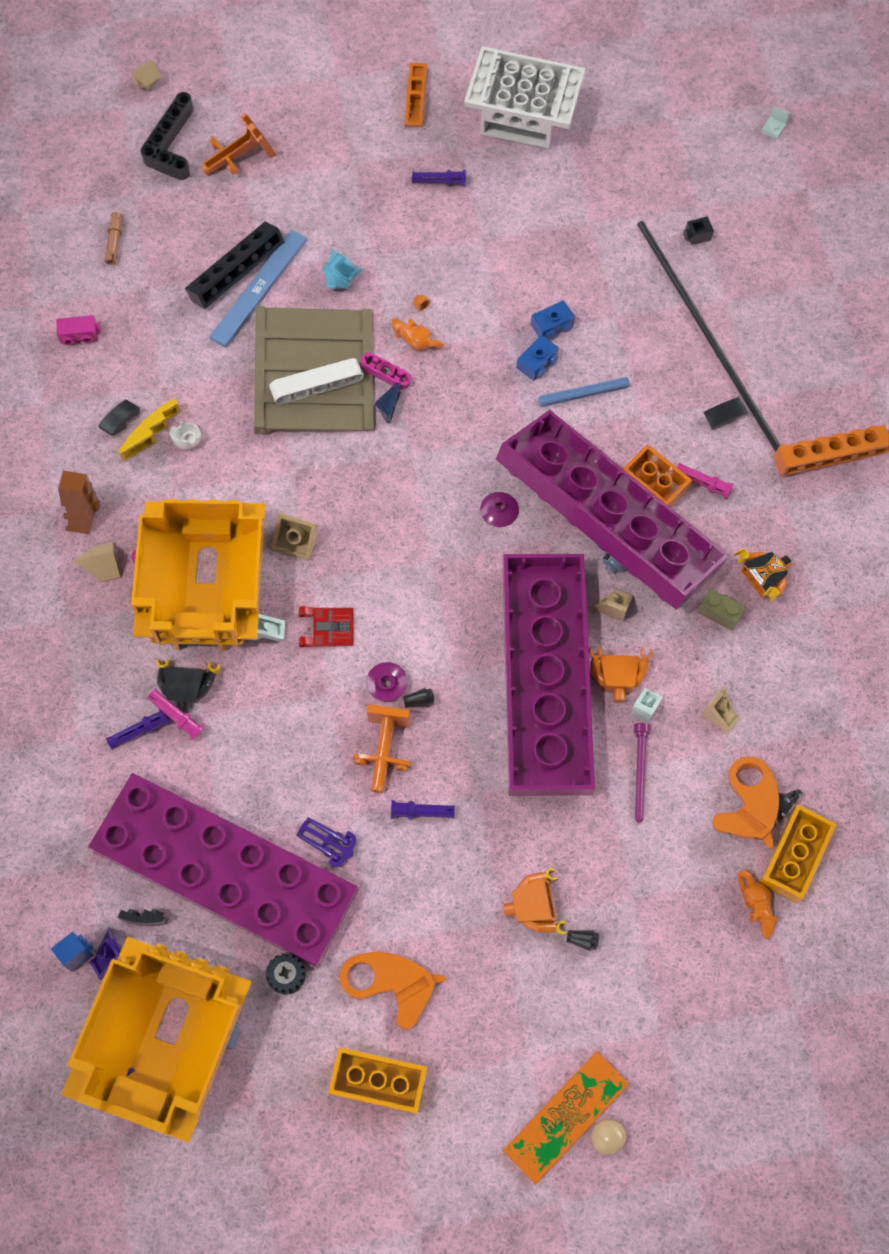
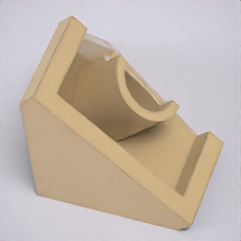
M114 542L94 546L73 560L100 582L121 578Z
M615 588L612 593L587 608L623 622L633 594Z
M725 686L717 692L702 714L726 733H729L740 719L738 715H735Z

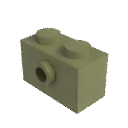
M709 588L697 613L733 631L745 606L734 601L730 596L722 595Z

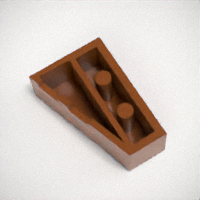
M63 471L58 491L61 506L66 508V513L63 514L64 519L68 520L66 531L89 534L95 511L100 509V500L87 474Z

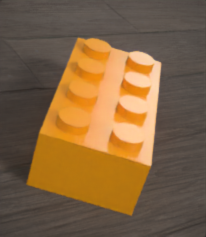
M797 804L787 819L759 883L796 904L802 901L837 824Z
M339 1047L328 1094L418 1115L427 1067Z

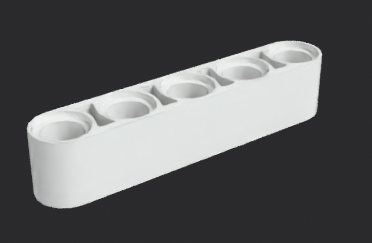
M352 358L276 379L269 384V388L275 403L281 405L358 383L364 376L357 359Z

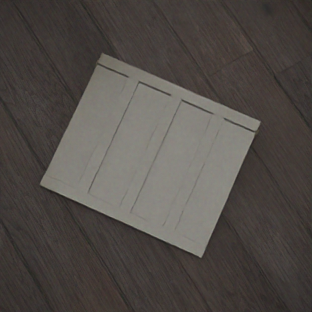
M256 306L254 434H269L271 430L374 431L373 375L365 372L362 368L361 371L364 378L358 383L281 405L275 403L269 388V384L276 379L347 359H357L360 366L363 354L372 353L371 309L343 310ZM369 360L368 362H366V364H368V365H369L370 363H372L371 360Z

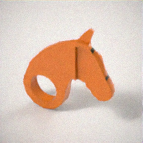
M742 757L735 761L729 769V785L743 801L744 806H741V809L736 812L717 813L712 821L713 827L720 833L734 835L746 840H763L768 849H773L771 831L776 822L779 809V793L776 779L763 760L756 757ZM753 768L762 774V779L756 785L745 786L737 780V775L744 769Z
M377 951L350 957L342 965L339 975L342 989L353 998L362 1000L381 993L394 991L399 1008L396 1015V1023L405 1030L412 1029L416 1025L430 1000L435 984L446 981V976L430 974L412 960L396 954ZM357 964H367L375 973L373 984L365 990L353 988L348 981V974L351 968Z

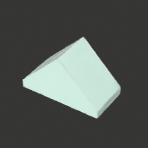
M644 688L630 714L649 723L663 697Z

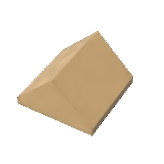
M279 512L271 549L309 561L319 535L317 523Z

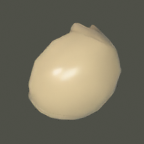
M605 1118L594 1126L591 1141L598 1152L603 1155L612 1156L624 1147L626 1131L623 1124L616 1119Z

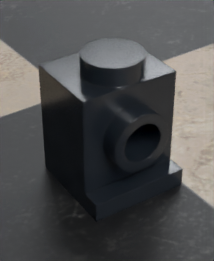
M708 216L687 221L686 228L683 231L685 240H689L691 245L711 241L714 233Z

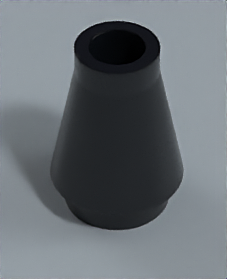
M425 687L403 696L406 708L430 707V705L435 704L431 688L426 689Z
M568 930L567 943L574 944L590 952L591 950H597L599 933L594 932V930Z

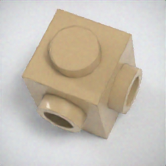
M153 60L147 61L131 71L133 82L140 88L146 87L149 89L156 84L155 81L162 77Z

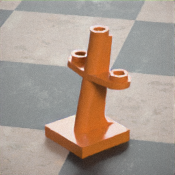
M246 113L240 116L247 127L246 132L234 142L223 148L215 136L211 137L210 144L215 150L219 149L220 151L202 163L203 166L201 168L207 176L228 163L229 165L226 167L231 174H239L240 171L233 160L258 145L264 149L270 158L277 155Z
M368 704V722L381 724L377 754L356 753L353 759L355 764L366 766L367 762L375 763L371 791L383 793L388 765L396 766V770L407 772L411 768L410 761L390 758L394 727L409 728L410 710Z

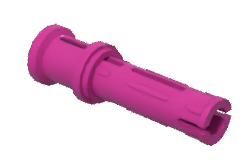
M681 463L677 466L678 469L692 479V482L708 488L707 490L710 493L715 492L724 496V499L728 498L734 483L731 482L729 484L720 480L718 476H708Z
M156 688L146 698L176 722L178 729H182L190 735L192 741L205 727L203 724L199 725L193 720L190 713H183L157 691Z

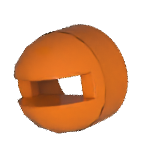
M417 295L414 298V306L419 311L425 309L430 303V300L424 295Z

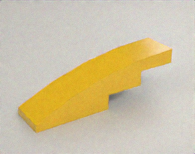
M172 398L156 409L129 435L118 450L123 462L156 443L154 435L169 427L167 420L181 412L175 398Z

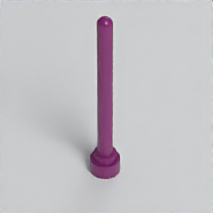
M647 723L634 724V734L638 738L635 821L638 823L643 821L645 751L646 738L650 734V724Z

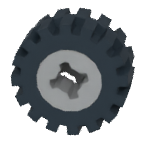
M281 953L279 956H274L275 958L271 959L266 967L267 982L277 993L282 995L293 994L304 984L306 978L304 964L297 956L290 953Z

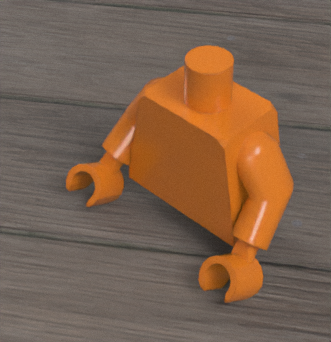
M599 646L598 652L593 654L592 647H589V654L593 657L591 659L592 676L598 685L603 687L604 692H613V701L615 703L626 702V692L633 693L634 688L639 687L646 677L649 666L648 659L653 655L651 648L650 653L644 655L642 653L644 647H641L640 655L642 659H639V656L602 655V649Z

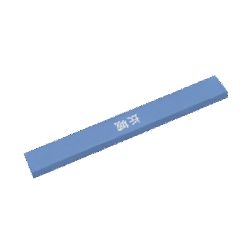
M292 229L284 238L285 242L270 256L210 335V340L225 348L228 346L256 309V306L259 305L305 244L307 237Z

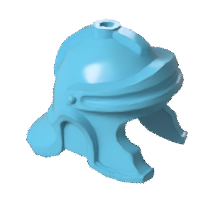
M331 249V257L326 262L327 266L323 267L326 286L331 290L349 289V286H352L350 282L363 269L359 266L355 269V264L344 255Z

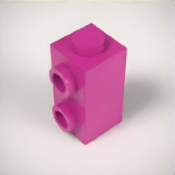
M94 315L56 319L57 336L61 344L92 343L98 340V334L101 333L100 322H96Z

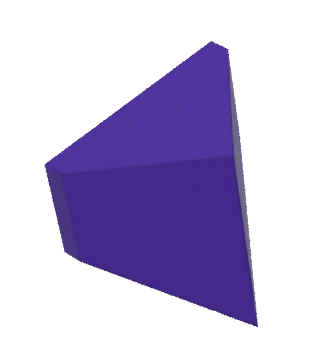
M108 927L94 959L89 961L99 980L104 978L111 960H117L122 950L110 927Z

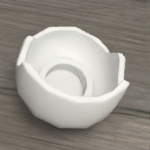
M181 422L179 427L172 426L169 433L174 445L183 450L195 447L201 440L200 429L193 423Z

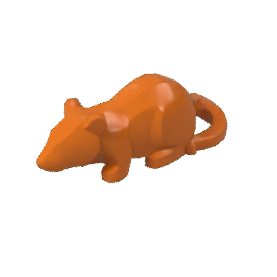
M392 318L395 337L405 339L412 349L425 350L430 347L442 349L444 347L441 341L431 338V332L422 325L417 327L413 319L410 318L408 320L409 323L405 324L397 318Z
M741 870L737 874L738 883L746 907H751L752 910L749 913L751 923L759 921L762 935L769 940L774 931L775 923L778 920L777 916L772 914L771 893L765 885L755 881L749 871ZM744 877L747 880V888H745Z

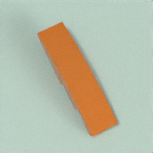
M410 62L405 126H423L427 63Z

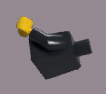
M168 658L166 659V664L161 665V660L158 659L157 685L169 701H177V707L185 714L189 712V702H199L200 699H203L212 688L216 675L220 673V664H218L216 669H212V662L208 663L207 672V669L171 666Z

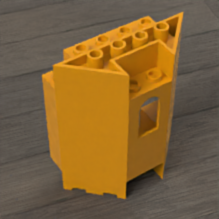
M170 498L161 501H145L144 515H139L131 606L135 612L134 637L150 638V642L162 646L172 644L175 650H180L181 644L219 645L220 651L226 650L228 645L235 647L243 644L244 639L254 640L257 638L265 503H243V501L235 499L228 501L216 499L199 501L197 499L178 500ZM205 547H211L217 552L215 583H196L198 553Z
M127 937L118 959H112L69 1059L67 1066L72 1069L61 1095L190 1143L252 981L230 974V969L220 965H217L216 968L208 966L209 962L204 959L196 958L195 961L187 958L188 954L178 950L175 953L167 951L168 947L162 944L155 943L152 946ZM181 998L188 1004V1013L175 1045L154 1038L169 1002L173 999ZM133 1067L135 1071L127 1076L129 1068Z

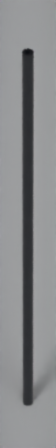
M644 221L638 222L637 226L776 452L781 445Z

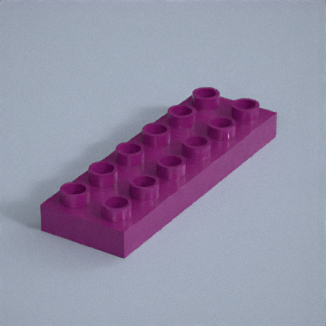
M550 409L503 442L499 449L496 460L508 469L511 475L520 479L541 500L550 504L571 525L580 529L601 550L610 554L631 575L641 580L662 601L671 605L675 610L722 568L729 557L727 553Z
M503 554L508 796L593 795L595 791L584 554Z
M131 773L88 846L93 853L288 954L297 956L300 960L316 968H319L359 891L358 886L134 773Z

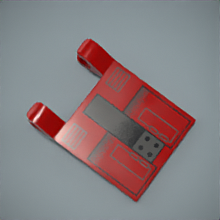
M299 607V617H313V637L300 636L299 647L354 646L353 608Z

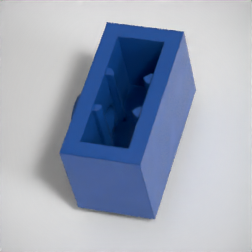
M562 300L532 314L530 325L538 337L543 335L550 340L562 331L568 332L574 326L575 316L566 302Z
M541 335L517 359L516 368L533 381L537 377L541 378L545 374L546 368L549 365H554L558 360L559 347Z
M73 931L50 948L60 963L71 972L94 956L91 952L94 947L89 940L84 938L82 934L78 936Z

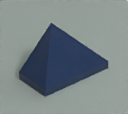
M398 382L375 402L377 409L388 424L391 423L401 393V383Z

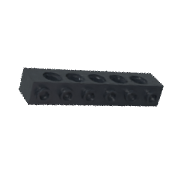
M264 221L185 287L191 301L203 309L211 305L285 242L279 228Z

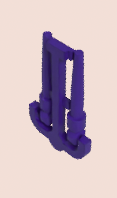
M309 817L304 821L296 835L309 845L323 852V855L328 858L331 857L332 859H329L328 864L333 867H340L347 859H350L354 854L353 849L357 843L355 835L350 831H347L346 837H343V834L335 832ZM308 824H313L320 830L327 833L328 836L325 837L317 831L311 829L310 827H308ZM304 831H307L324 842L320 845L302 834ZM334 837V838H333L334 840H336V841H338V842L341 841V842L343 843V845L349 846V847H345V848H344V847L340 846L339 844L335 843L334 841H332L331 838ZM327 844L341 851L342 858L339 853H334L332 849L326 848Z

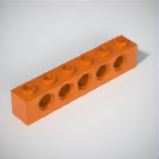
M872 425L867 429H854L843 434L839 432L829 437L820 436L810 441L802 440L796 444H783L778 447L773 458L781 477L886 454L889 451V433L885 425Z

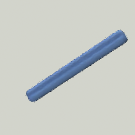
M628 377L608 380L541 395L538 397V402L541 407L625 389L629 387L630 382Z

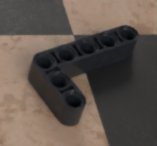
M181 92L176 95L140 150L143 163L147 167L178 180H185L190 176L188 161L186 158L168 151V148L194 110L189 93Z

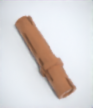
M118 212L111 213V222L107 229L109 236L104 262L108 264L110 260V265H116L119 238L122 234L121 224L123 215L120 213L118 217Z

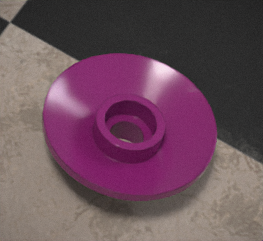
M494 492L483 499L480 513L484 521L489 525L506 527L517 519L519 505L510 494ZM497 505H502L503 508H502V509H498L496 506H497Z
M379 663L367 675V689L377 700L384 702L394 701L401 697L406 690V673L395 663ZM385 681H389L391 685L389 687H385L383 683Z

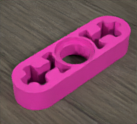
M373 353L363 354L360 366L365 372L392 386L397 382L401 383V390L409 387L412 379L410 373ZM369 360H371L372 363H370L369 365L366 364V362H368ZM388 368L391 373L385 375L381 372V369ZM402 377L405 378V381H403V382H400V381H399V380L402 379Z

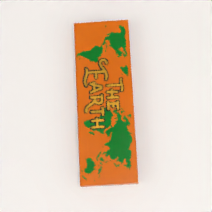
M596 1051L502 1151L536 1185L623 1092L629 1083Z

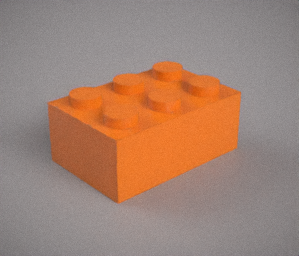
M649 444L623 468V470L670 508L689 490L692 482L691 478Z

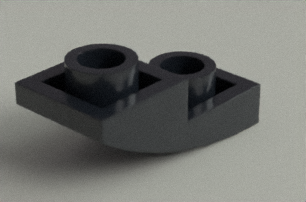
M739 397L723 402L703 412L712 430L729 421L733 422L747 415Z
M125 399L103 418L99 428L113 437L126 429L127 421L140 414V407Z
M153 908L151 912L144 909L141 917V913L132 909H128L127 912L121 910L117 917L120 921L128 924L149 927L166 925L168 921L163 917V912Z

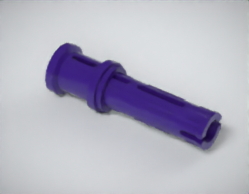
M448 169L446 172L412 171V183H446L448 186H451V184L466 186V170L451 171V169Z
M159 709L158 712L148 717L144 716L141 719L142 721L107 737L108 745L113 750L115 747L146 732L153 733L154 729L164 724L169 725L166 714Z
M391 800V819L395 817H408V820H412L414 817L454 819L455 805L415 804L413 801L403 803Z

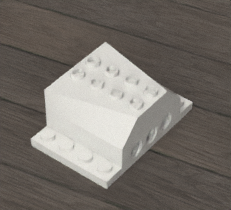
M481 46L464 101V107L481 110L480 134L549 149L553 126L570 128L585 68Z

